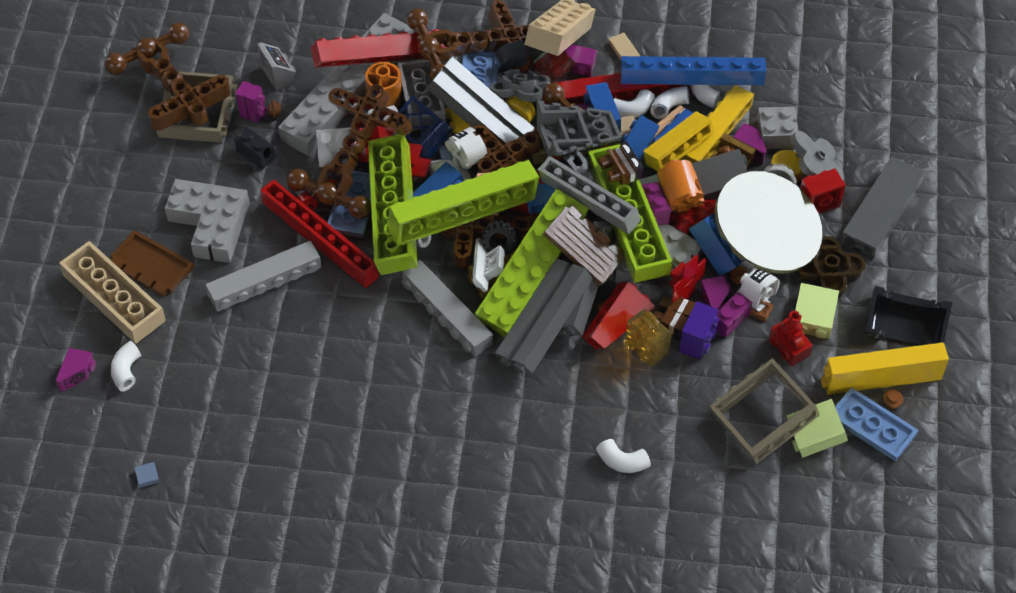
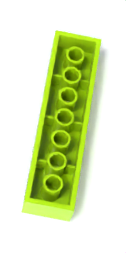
M399 134L368 141L374 263L381 275L418 268L416 240L397 246L388 230L390 206L413 198L410 146L406 137Z
M620 144L589 151L588 163L593 168L590 172L594 182L638 210L641 221L630 234L611 224L618 244L624 251L623 256L633 282L637 283L670 275L672 259L640 181L636 180L621 185L619 181L610 183L606 175L607 171L612 169L602 170L599 166V158L607 155V149H617L620 147Z
M527 160L506 168H500L491 173H484L473 179H466L455 185H448L446 188L434 190L419 197L415 196L404 202H397L389 208L388 230L396 245L400 246L535 200L539 176L530 161Z
M556 188L477 309L475 316L482 324L506 337L556 258L559 259L562 254L542 234L565 207L570 208L573 205L582 213L581 220L586 217L589 210L588 207Z

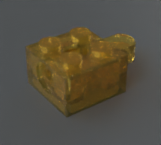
M643 309L627 321L625 343L630 350H634L643 362L653 367L669 354L671 332L658 321L654 314Z

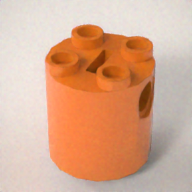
M378 62L368 67L365 72L366 93L372 85L378 84L389 94V101L386 107L394 105L398 108L402 102V83L399 68L389 62Z
M671 160L657 172V179L671 211L678 212V215H683L689 211L688 209L705 203L704 194L691 161Z

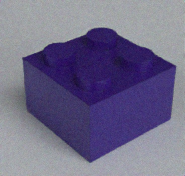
M696 301L682 330L680 353L699 360L702 359L704 354H708L711 346L710 341L715 339L718 331L717 326L720 320L717 317L718 309Z

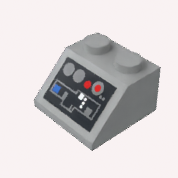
M261 42L258 43L261 68L275 90L277 91L294 84L296 71L293 65H289L286 54H282L278 47Z

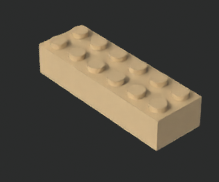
M574 0L559 1L529 24L524 45L558 56L591 29L595 9L591 8L589 4H579Z
M90 241L59 263L63 276L135 344L166 321L163 308Z

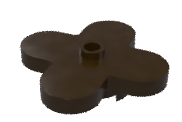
M823 236L820 248L814 258L806 266L799 268L795 272L803 280H818L820 287L838 290L839 298L846 292L847 279L858 278L863 275L866 262L858 254L844 253L835 238Z

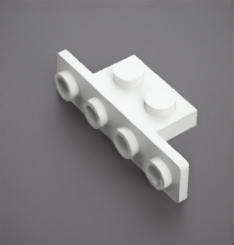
M477 238L475 242L472 281L477 288L486 292L488 290V280L498 277L504 270L505 250L499 245L487 253V249L483 247L482 240Z

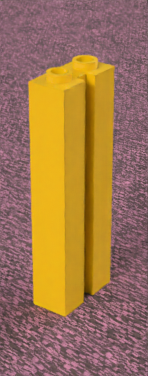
M944 343L830 357L827 360L826 366H824L821 385L826 389L827 395L846 393L851 387L861 391L942 380L949 357Z

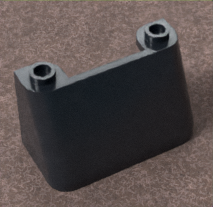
M874 287L865 333L868 334L869 338L879 339L884 337L916 345L944 343L953 302L943 300L935 304L936 300L933 299L930 301L893 293L894 291H889L887 294V291L884 290L885 288Z

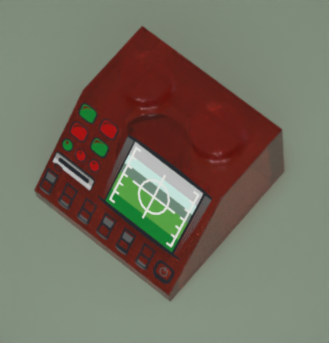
M567 49L558 56L542 51L531 60V66L536 73L548 76L550 83L556 81L576 64Z

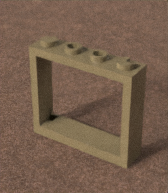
M180 72L191 88L217 76V74ZM225 75L229 81L231 94L223 101L217 128L171 125L163 130H158V137L222 143L223 137L227 135L226 124L230 122L231 118L230 108L234 106L233 94H236L237 85L234 84L233 76ZM164 91L162 102L172 98L169 91Z
M773 358L766 364H761L758 370L748 374L741 383L731 387L728 393L717 398L716 402L710 406L713 415L756 464L820 416L817 406ZM775 374L804 408L754 447H751L723 414Z

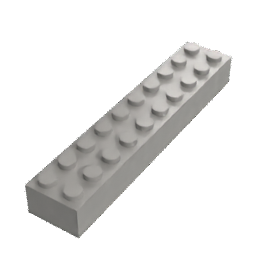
M383 13L362 37L371 34L381 36L385 33L397 35L400 32H408L410 34L413 33V30L407 24ZM375 63L334 66L278 127L280 141L310 156L317 149L316 130L335 129L348 114L336 108L330 102L329 92L334 88H341L363 98L366 94L365 72L368 67Z

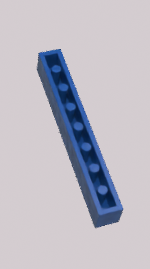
M622 56L620 69L621 84L764 86L766 60L765 58Z

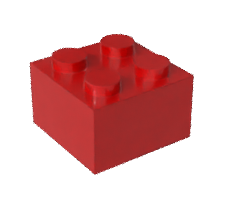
M836 168L805 177L802 179L800 189L811 200L818 214L841 206L846 184Z

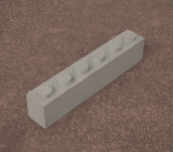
M551 156L538 168L542 182L572 197L588 207L591 212L627 234H630L641 221L637 208Z
M310 240L207 283L208 296L216 311L227 309L236 303L244 302L255 295L263 294L267 290L280 287L286 282L317 271L321 268L320 256Z
M421 260L418 261V268L402 272L404 287L407 290L410 289L417 301L422 302L426 306L427 311L438 318L440 325L446 327L450 331L451 336L462 343L466 352H470L476 357L493 345V334Z

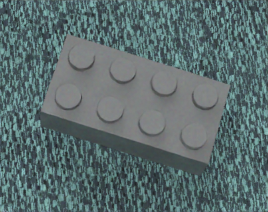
M422 59L398 63V68L401 72L403 100L407 118L412 124V131L446 126V112L443 102L426 88L431 82L430 70L432 67L429 60Z

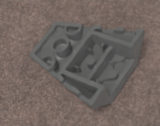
M537 100V130L547 156H558L570 152L583 151L622 139L611 111L593 108L581 110L578 106L573 105L570 108L561 107L559 103L547 105L544 104V101Z

